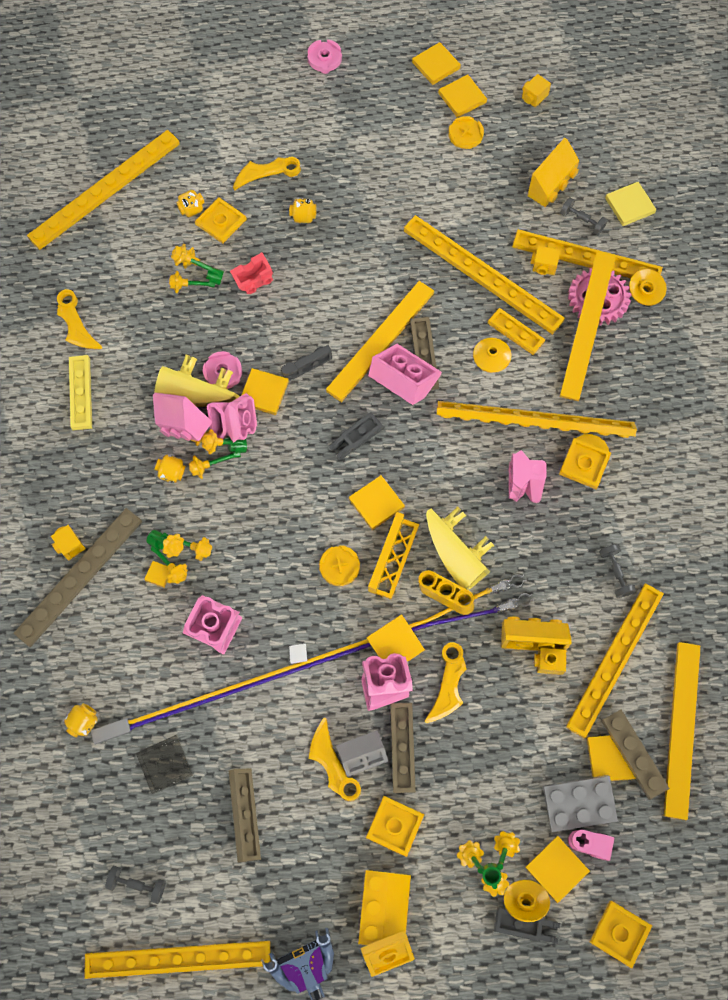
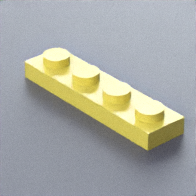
M88 355L69 357L71 429L73 431L92 429L90 357Z

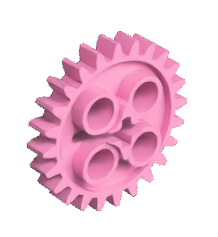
M592 268L589 269L588 273L582 271L581 276L577 275L569 288L568 299L571 300L569 306H574L573 313L579 312L578 318L581 315ZM615 271L611 272L603 307L607 309L602 308L599 320L600 326L603 321L609 325L611 320L616 322L618 317L622 318L631 302L629 300L631 293H628L630 287L625 286L626 280L620 281L621 275L614 276Z

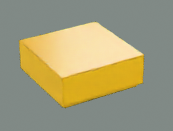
M152 561L144 580L165 588L168 581L167 575L170 571L166 565Z

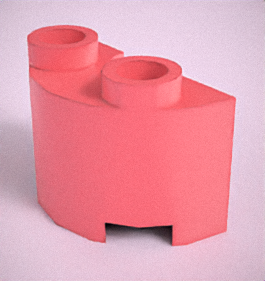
M262 252L251 258L247 265H239L230 270L239 289L246 291L247 294H252L257 288L268 285L273 281L272 269Z

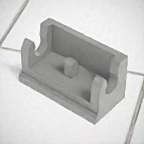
M377 730L336 745L347 777L388 762Z

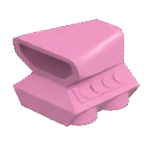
M245 393L230 403L212 402L207 405L208 418L212 421L210 429H213V432L217 434V438L224 440L229 435L234 443L237 440H245L247 434L255 433L257 420L254 399Z
M522 450L516 454L512 453L511 461L509 462V499L517 502L526 493L531 502L539 503L546 480V462L542 460H529Z
M202 595L198 598L184 625L183 634L212 646L216 651L224 655L242 617L239 615V611Z
M390 654L387 659L370 656L366 661L362 662L364 671L362 687L368 711L409 697V691H412V679L406 657L400 654Z

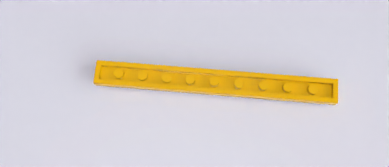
M166 130L27 235L28 239L41 250L180 144L179 140L170 131Z
M415 215L404 226L405 233L552 335L564 322L565 318L418 216Z
M438 401L437 415L443 418L460 417V419L466 421L478 419L485 423L496 421L503 425L515 423L523 427L533 425L542 429H550L552 427L558 428L561 431L597 432L604 436L616 434L623 438L635 437L637 432L635 422L445 401Z

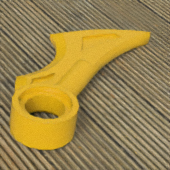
M278 157L268 164H256L250 161L237 176L233 189L237 190L256 179L284 173L289 177L297 176L301 171L300 162L296 157ZM294 164L296 168L289 170L287 166Z
M68 289L59 292L57 295V315L63 318L68 325V334L65 341L82 348L102 349V346L88 333L75 307L78 299L75 293ZM65 297H72V301L70 303H63V299Z
M455 642L447 643L442 650V658L446 665L441 688L435 704L425 719V723L439 720L451 714L463 704L457 686L460 676L467 669L463 658V649ZM449 648H455L458 651L456 659L447 657L446 651Z
M323 718L313 736L309 759L317 761L327 771L328 788L339 794L346 801H355L361 794L360 784L357 780L347 777L333 749L327 719ZM349 783L356 786V793L352 796H347L344 793V787Z

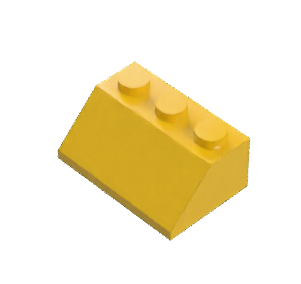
M563 138L532 174L528 197L544 207L549 202L553 203L558 192L560 190L563 191L568 185V180L570 178L574 179L579 171L577 168L579 159L568 139Z
M512 616L507 617L502 622L501 648L539 651L540 648L567 650L572 644L568 623H562V620L552 619L549 622H541L539 618H529L526 621Z
M365 871L358 944L369 945L404 930L406 932L411 875Z

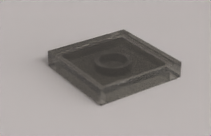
M174 735L136 753L151 794L160 792L194 776L178 735Z

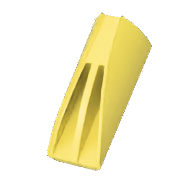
M185 355L180 371L164 366L161 367L154 393L185 396L196 407H207L212 402L230 403L240 397L227 389L233 374L230 370L226 373V370L221 368L216 384H210L192 377L191 373L197 359L191 358L189 355Z
M458 506L445 519H441L433 509L427 510L428 528L442 562L457 584L470 590L490 573V570L481 562V557L494 547V544L490 542L485 545L489 540L485 536L473 548H468L453 532V527L466 517L464 512L457 515L461 511Z

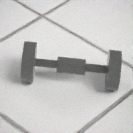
M569 197L564 203L560 214L567 216L572 211L577 214L576 217L586 223L594 224L593 233L599 236L605 228L608 219L602 217L596 222L585 212L572 208L575 200Z
M619 544L607 546L599 551L601 558H611L613 563L611 567L616 579H619L622 588L615 591L616 598L626 597L637 592L635 585H625L621 566L614 557V555L621 552Z
M112 866L107 876L106 889L113 891L118 882L126 884V887L134 890L152 892L151 902L159 904L166 881L158 879L153 888L145 885V882L132 878L128 880L120 878L121 868Z

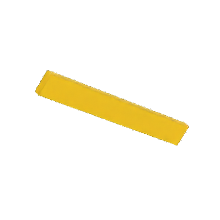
M517 229L512 248L536 253L538 246L560 250L559 260L593 268L597 252L616 256L612 271H615L614 274L630 279L636 272L643 269L654 270L661 275L663 268Z
M596 253L560 393L562 398L579 401L616 256Z
M418 281L326 388V392L342 402L370 370L372 357L386 350L410 323V319H413L433 296L434 290Z
M646 583L643 585L567 723V729L584 739L587 737L664 593Z
M679 642L677 643L666 777V783L670 789L665 791L663 816L688 820L700 645Z
M270 941L86 953L84 979L263 966L262 959L265 963L271 962L269 955L271 953Z

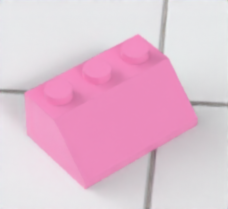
M395 344L372 357L368 376L403 398L406 402L414 405L427 396L442 372L399 344Z
M156 392L153 394L155 424L161 428L160 432L167 437L174 436L177 439L184 438L187 441H199L212 421L185 396Z

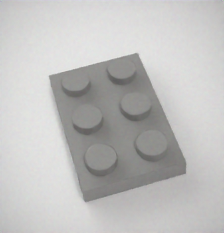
M609 775L543 785L551 832L618 821Z

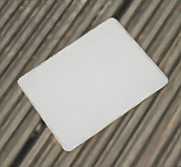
M306 644L289 646L291 664L307 661Z

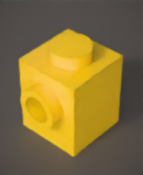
M537 74L524 84L522 99L527 104L537 107L549 95L551 83Z
M538 246L537 252L532 253L530 264H534L533 272H537L540 275L549 274L555 276L560 250Z
M69 525L58 528L51 535L54 541L52 544L53 548L58 554L62 553L68 561L86 549Z
M540 648L538 654L534 655V667H537V673L563 675L566 672V650Z

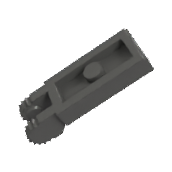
M329 345L319 347L313 353L300 357L294 363H286L281 368L282 377L289 380L295 379L332 360L331 348Z
M370 412L340 434V437L333 441L329 448L334 451L345 442L347 446L337 455L339 459H343L351 451H355L383 430L384 426Z
M497 907L493 931L540 942V940L558 944L559 938L552 935H542L541 933L543 925L549 926V928L560 929L561 923L544 920V917L535 922H523L512 917L506 909Z

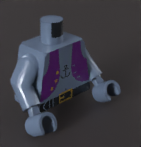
M325 928L326 935L319 936L318 931H315L316 940L278 958L277 961L274 954L270 953L271 962L265 963L263 959L261 960L264 970L270 972L276 982L288 991H295L299 994L307 990L311 1000L324 998L325 995L320 983L328 979V974L332 971L334 959L329 929Z

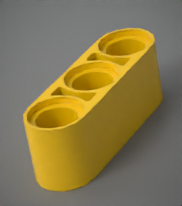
M430 570L423 571L419 575L420 590L426 596L462 615H468L474 610V596L469 590ZM430 580L433 581V584L427 586L424 585V582ZM444 590L451 591V594L449 595H443L441 593ZM468 600L470 601V603L467 605H461L460 601Z

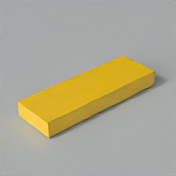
M501 308L492 315L487 323L532 355L539 350L546 340Z

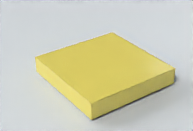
M639 182L606 194L605 197L622 226L656 212L655 206Z

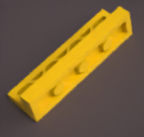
M396 512L368 585V592L391 600L419 528V524L404 519V514ZM402 524L413 528L411 535L403 538L400 532ZM403 542L406 550L403 554L396 556L393 548L395 545ZM396 561L399 569L397 572L389 575L386 568L387 564ZM389 579L392 585L390 593L378 590L380 582Z

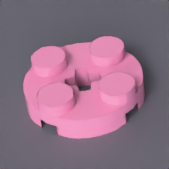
M327 40V42L315 41L308 48V63L313 69L327 74L341 64V48L332 40Z
M216 352L209 356V360L203 365V375L207 383L216 384L219 376L218 371H220L221 367L233 372L227 389L240 382L242 376L241 363L237 357L235 358L233 355H230L229 352Z

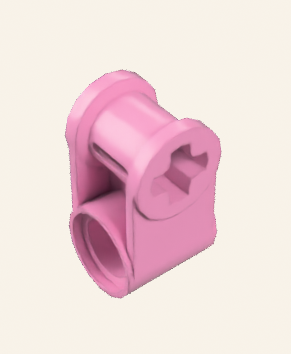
M575 830L569 834L568 843L575 851L610 861L614 837L586 830ZM576 837H581V839L585 840V843L580 844L576 841Z

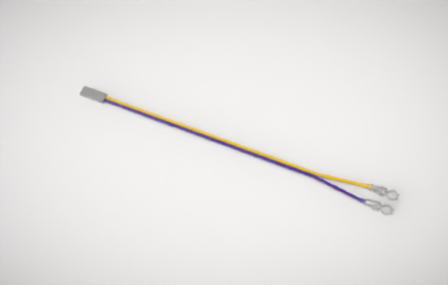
M515 574V575L512 576V578L515 577V576H518V577H520V578L523 577V576H521V575H519V574ZM502 579L498 583L490 585L484 591L473 595L474 600L485 594L508 591L511 589V586L519 588L522 584L516 586L510 584L511 580ZM523 593V594L520 595V596L526 595V596H528V597L531 596V595H529V594H527V593ZM510 598L490 610L432 621L452 611L451 608H447L427 619L409 624V626L415 632L438 624L491 613L513 611L519 605L527 607L530 603L527 605L518 604L517 601L519 599ZM463 600L460 602V604L465 605L470 601ZM365 639L307 659L306 662L296 663L133 720L125 718L91 730L93 742L96 745L131 733L133 728L354 653L371 647V645Z

